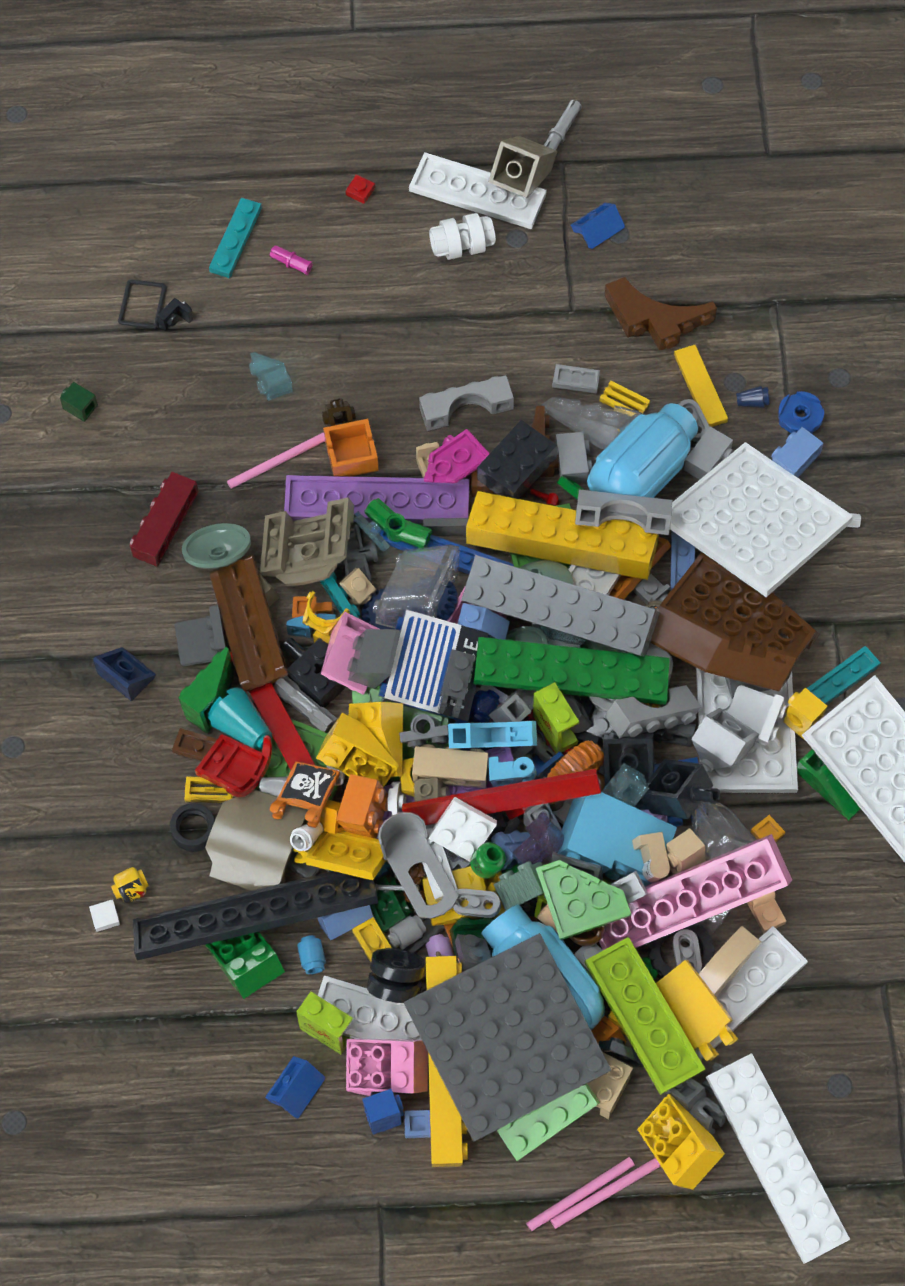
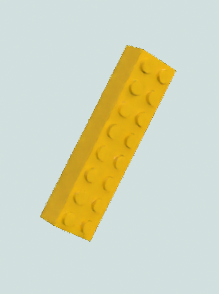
M477 491L466 525V544L648 580L658 545L659 534L646 533L638 524L623 519L608 520L599 527L576 525L577 510Z
M456 956L426 957L427 990L462 973V964L456 963ZM429 1055L432 1167L462 1166L463 1160L468 1158L467 1143H462V1134H467V1128Z

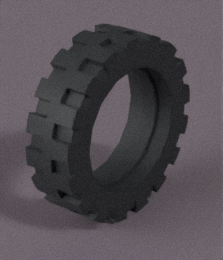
M695 923L683 929L691 930L696 934L702 951L701 961L703 969L714 956L715 946L712 943L711 935L706 933L707 930ZM678 931L649 943L648 958L651 960L652 967L657 970V977L660 980L673 970L664 963L661 957L662 944L667 938L675 935Z

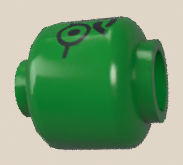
M491 842L480 845L470 858L473 872L479 877L486 879L496 876L506 863L504 850L499 845Z

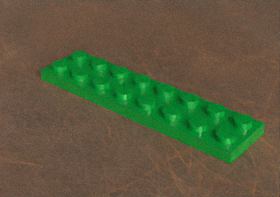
M479 637L474 684L539 691L555 682L562 694L615 700L634 697L642 703L666 705L670 658L649 655L642 657L631 653Z

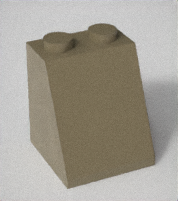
M521 136L502 140L488 182L528 198L551 172L557 151Z

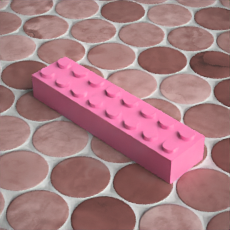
M772 834L645 886L648 893L628 904L632 916L605 925L604 936L599 941L602 950L627 937L630 938L635 948L788 886L792 878Z

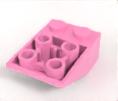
M344 612L332 630L321 674L364 695L367 686L348 680L350 671H347L350 659L354 657L353 643L356 636H360L366 629L379 628Z
M347 1039L346 1090L383 1092L392 1089L396 1093L428 1091V1051L422 1040Z

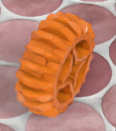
M593 741L582 742L571 751H568L551 769L547 777L591 769L599 771L604 763V753Z

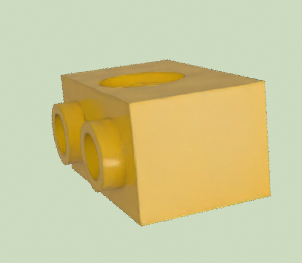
M804 688L800 694L795 692L787 703L789 705L785 710L786 715L783 722L803 738L802 734L824 717L828 706L807 688Z

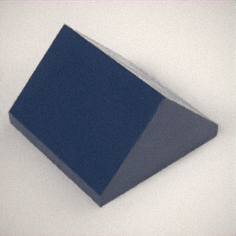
M123 647L95 656L93 659L97 674L131 702L156 676L154 672Z

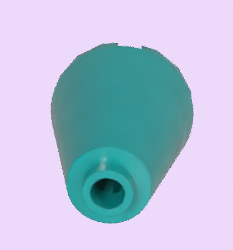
M236 687L226 691L229 695L223 699L219 697L211 706L208 713V719L211 721L209 723L217 730L257 751L263 749V738L266 735L272 738V733L251 699L242 688Z

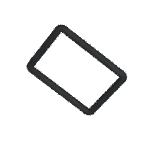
M133 279L128 280L118 323L126 326L157 328V315L162 310L167 288L166 284ZM131 284L162 287L154 324L122 321Z

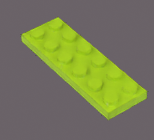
M629 937L584 961L660 1095L705 1070Z

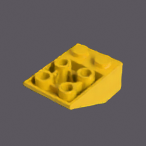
M343 712L325 737L316 759L324 762V764L340 770L349 777L350 774L376 779L383 787L399 766L364 723Z
M471 866L452 871L458 890H483L497 894L493 884L501 881L499 878L502 875L501 871L496 876L488 879L476 875ZM423 878L422 884L427 905L437 904L438 902L434 899L428 878ZM463 900L460 906H467L469 901ZM502 902L501 909L496 916H494V919L505 912V908ZM493 903L485 904V909L493 907ZM452 907L444 915L432 918L431 924L432 926L455 924L461 918L469 917L471 920H478L483 917L459 915Z
M668 1094L637 1129L675 1186L693 1190L725 1154L714 1137L671 1094Z

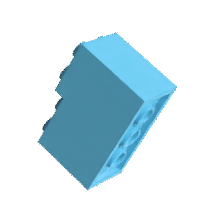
M601 792V794L573 798L553 853L599 865L602 867V874L605 873L604 876L611 880H619L637 871L644 886H648L654 882L647 881L644 878L642 871L644 863L641 850H634L632 840L639 835L662 832L666 847V844L673 840L677 827Z

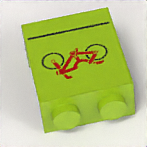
M554 682L535 692L533 717L555 753L563 752L577 745L578 740L570 728L579 724V720L556 683Z
M310 991L297 1010L299 1027L302 1031L342 1055L347 1047V1039H352L351 1037L344 1036L343 1033L353 1020V1017Z

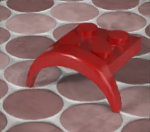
M221 734L195 769L196 775L226 789V792L232 796L242 798L249 795L258 786L269 767L272 755L271 737L266 735L263 738V749L260 752Z

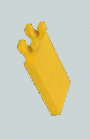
M326 831L322 832L309 850L298 851L293 848V851L298 852L294 858L296 863L306 862V865L369 880H374L386 862L379 839L344 831L336 834Z
M684 960L656 983L694 1050L699 1048L706 1061H712L719 1055L710 1044L717 1036H720L726 1046L732 1045L738 1040L737 1036L728 1027V1024L733 1019L688 960Z

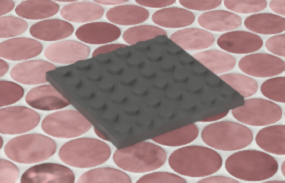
M540 933L404 1002V1006L473 1142L611 1071Z

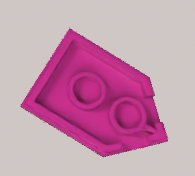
M466 429L429 454V464L427 472H425L424 482L457 483L475 471L490 453Z

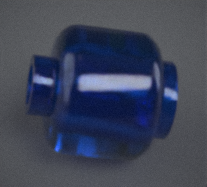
M490 689L488 691H477L474 694L469 718L474 723H492L493 719L489 714L501 704L499 701L500 696Z

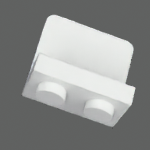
M741 685L736 689L728 714L759 733L755 742L767 746L769 739L772 741L775 739L779 728L775 726L778 717L783 718L787 705L783 704L785 698L783 696L775 694L772 697Z

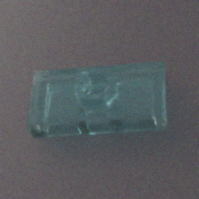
M357 511L354 514L353 520L382 551H386L390 545L379 534L382 529L374 521L369 523Z

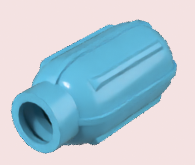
M673 403L666 404L658 413L638 415L597 456L596 463L592 467L587 479L589 489L597 492L654 498L684 466V461L690 451V441L698 432L697 422L693 415L686 408Z
M519 904L511 907L493 920L481 933L493 948L492 957L539 933L541 934L592 1031L604 1017V999L600 993L599 986L565 942L560 940L555 929L550 925L546 926L540 922L531 921Z

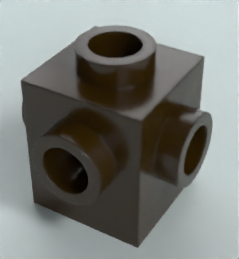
M342 398L330 400V404H325V411L322 412L324 425H328V427L353 422L356 419L354 407L350 406L347 401H343ZM336 412H341V415L339 417H334L333 414Z

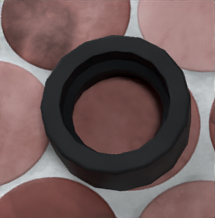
M189 803L179 807L173 813L170 820V831L175 843L181 849L190 852L205 849L215 817L212 811L205 805L198 803ZM190 815L202 816L208 824L207 832L203 837L196 840L185 839L179 831L182 820Z

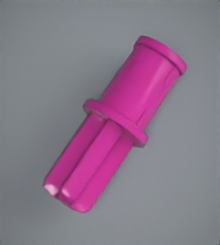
M274 246L271 249L270 257L286 264L287 268L292 267L305 275H308L311 271L313 263L297 256L296 252L293 251L291 253L278 246Z

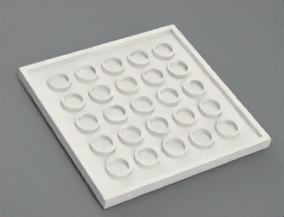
M745 442L672 502L670 530L767 597L852 522L853 515Z

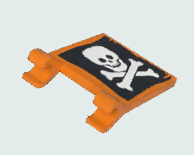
M295 762L280 794L270 806V812L273 813L272 818L282 819L286 804L309 809L305 814V820L308 821L307 825L309 827L316 828L320 821L321 812L340 776V771Z

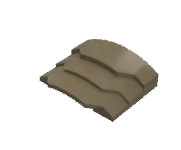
M349 497L328 502L327 514L293 521L286 511L265 515L260 574L263 576H274L286 586L310 584L329 578L338 563L347 556V542L349 541L350 526L353 524L354 504Z
M255 789L245 797H235L223 802L205 846L213 863L210 877L248 891L285 883L286 877L284 873L293 852L290 836L294 829L308 823L305 820V814L309 809L286 804L282 819L272 818L273 813L270 812V806L277 797Z

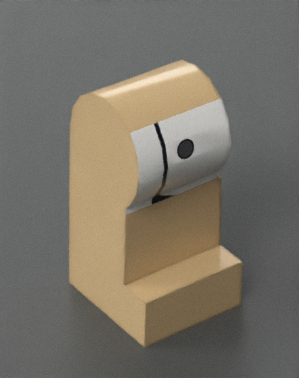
M663 833L639 835L633 839L634 850H641L644 863L642 869L644 878L650 882H657L666 877L670 871V865Z

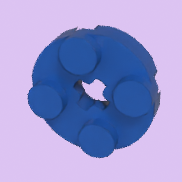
M803 391L791 396L790 394L785 396L778 410L779 425L790 433H797L803 427L812 434L821 426L824 417V409L820 405V400L815 395ZM801 410H804V415L806 416L799 417L797 416L795 411L800 412Z

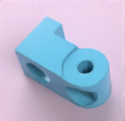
M498 756L488 757L489 776L493 787L531 781L537 776L535 765L528 757H520L515 761L501 762Z

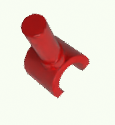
M533 488L530 491V494L545 500L546 505L557 506L560 503L558 495L555 493H549L548 495Z

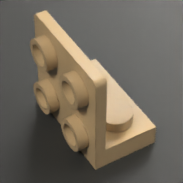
M603 1053L611 1071L587 1084L600 1102L597 1105L600 1108V1115L609 1119L632 1076L633 1068Z

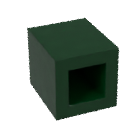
M75 382L69 388L66 387L61 393L60 400L63 409L84 422L98 406L95 394Z

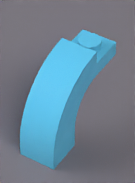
M536 721L448 724L449 749L537 746Z

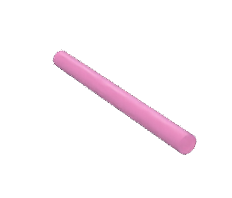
M324 433L228 480L227 483L230 489L325 442Z
M630 1157L626 1158L526 1222L531 1232L635 1166L634 1162Z
M654 1158L551 1219L552 1225L556 1229L661 1167L659 1162Z

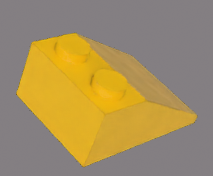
M370 702L349 704L348 716L364 723L398 763L399 766L391 777H402L403 743L400 742L399 733L403 732V703Z

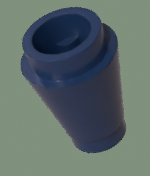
M761 385L736 393L738 406L764 408L765 405H770L768 387L762 388Z

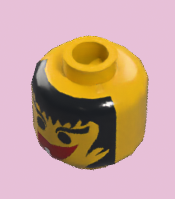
M131 867L113 877L115 884L111 886V889L116 899L122 898L125 903H130L143 897L149 885L142 870L137 871L136 868Z

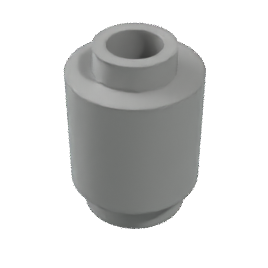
M417 915L413 917L408 916L389 929L390 934L388 938L395 948L399 946L401 949H404L422 938L423 933L426 932V927Z

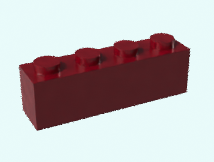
M174 472L170 473L168 479L165 478L160 488L161 492L158 497H154L152 500L149 514L142 518L138 534L133 535L130 541L133 557L156 567L159 566L198 494L196 481Z

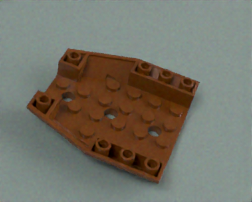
M701 552L659 605L657 611L660 613L650 643L704 672L780 691L789 679L796 661L806 648L809 650L820 633L773 592L765 597ZM698 591H702V592L705 593V594H704V595H701V594H698L697 592H698ZM739 613H744L746 617L740 616ZM780 635H786L788 639L782 638Z

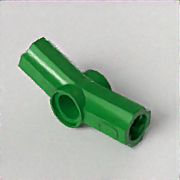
M379 498L373 499L364 510L365 515L386 533L390 541H403L422 549L427 547L432 529L405 520L401 514L395 513ZM400 526L401 528L394 530L391 527Z

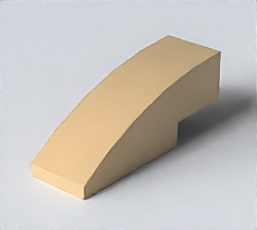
M743 926L731 936L699 973L715 997H717L728 981L734 978L761 944V941Z

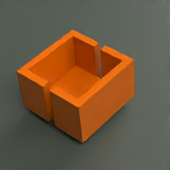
M368 419L323 428L333 476L351 477L379 471L378 457Z
M350 774L336 821L346 832L376 839L379 829L383 824L384 812L388 810L387 791L376 779Z

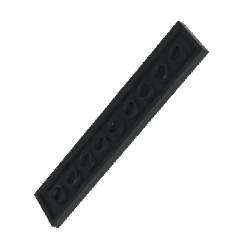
M333 871L133 919L134 954L138 961L378 903L375 878L374 880H369Z

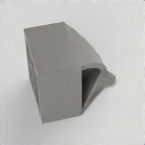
M718 708L704 717L691 740L701 759L699 764H703L706 772H711L713 769L731 767L744 759L758 738L759 733L721 708Z

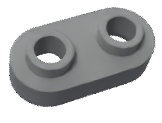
M686 399L681 401L679 405L686 408L695 418L698 431L701 433L697 434L691 441L698 442L709 428V425L699 404L694 400Z
M459 889L456 891L459 897L453 909L459 915L491 918L496 916L501 909L500 899L494 892L473 889ZM463 900L469 901L465 907L460 906ZM486 903H493L491 909H485Z
M680 930L673 938L676 967L684 960H688L699 974L702 969L698 938L691 930ZM687 941L690 946L685 948L680 943Z

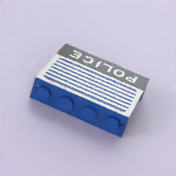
M406 610L403 617L399 616L396 622L395 629L400 630L401 633L391 675L387 677L386 683L382 682L378 696L382 697L381 702L388 700L395 703H403L405 706L455 719L454 724L467 723L477 685L474 684L478 638H488L489 633ZM452 649L475 656L465 699L458 718L452 717L455 700L448 699L444 713H438L441 699L439 695Z

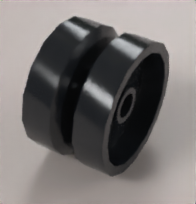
M384 948L373 952L370 969L372 972L369 973L368 992L376 998L395 1003H404L421 994L422 981L420 979L424 976L426 961L418 954L403 949Z

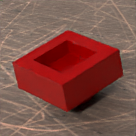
M355 175L345 190L346 196L365 204L375 189V183Z

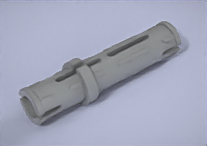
M571 100L556 126L550 130L549 137L544 146L556 150L559 144L564 142L566 132L582 109V105L578 101L574 103V100Z

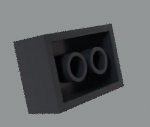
M520 420L477 467V480L498 495L520 499L557 458V445L523 420Z
M645 732L635 737L628 736L619 738L617 733H605L603 739L605 794L639 810H648L639 792L655 772L654 733Z

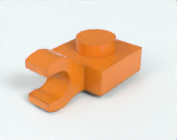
M307 596L293 597L292 619L304 616L308 602ZM314 597L310 605L314 614H334L332 602L317 603V597Z

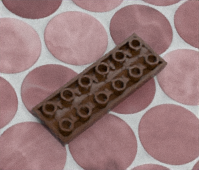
M253 554L231 565L211 571L210 578L242 689L248 692L287 676L288 671Z

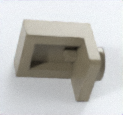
M438 777L420 779L414 782V801L450 795L449 788Z

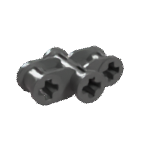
M356 524L353 528H350L347 556L338 563L334 572L338 568L344 567L345 575L347 576L355 568H359L372 584L367 562H378L375 543L371 542L370 545L363 546L359 526Z

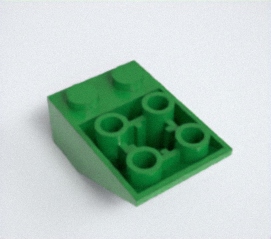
M227 647L214 655L211 663L205 669L199 671L196 679L190 686H186L178 697L186 719L206 734L213 728L209 723L211 721L208 719L210 708L219 697L223 699L229 695L226 691L230 690L235 673V667Z
M813 749L799 761L797 774L848 821L861 810Z
M259 932L205 944L243 999L285 973L276 953Z

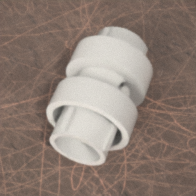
M477 213L463 216V223L459 224L456 223L454 218L441 220L439 226L432 227L429 230L434 255L437 257L446 256L448 260L462 257V250L468 249L471 255L483 253L486 247L494 245L496 241L491 218L488 216L479 217Z

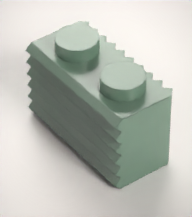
M528 861L517 867L519 872L514 874L510 870L499 876L501 881L493 885L505 911L544 893L536 868L542 866L543 863L538 862L532 865L531 861Z

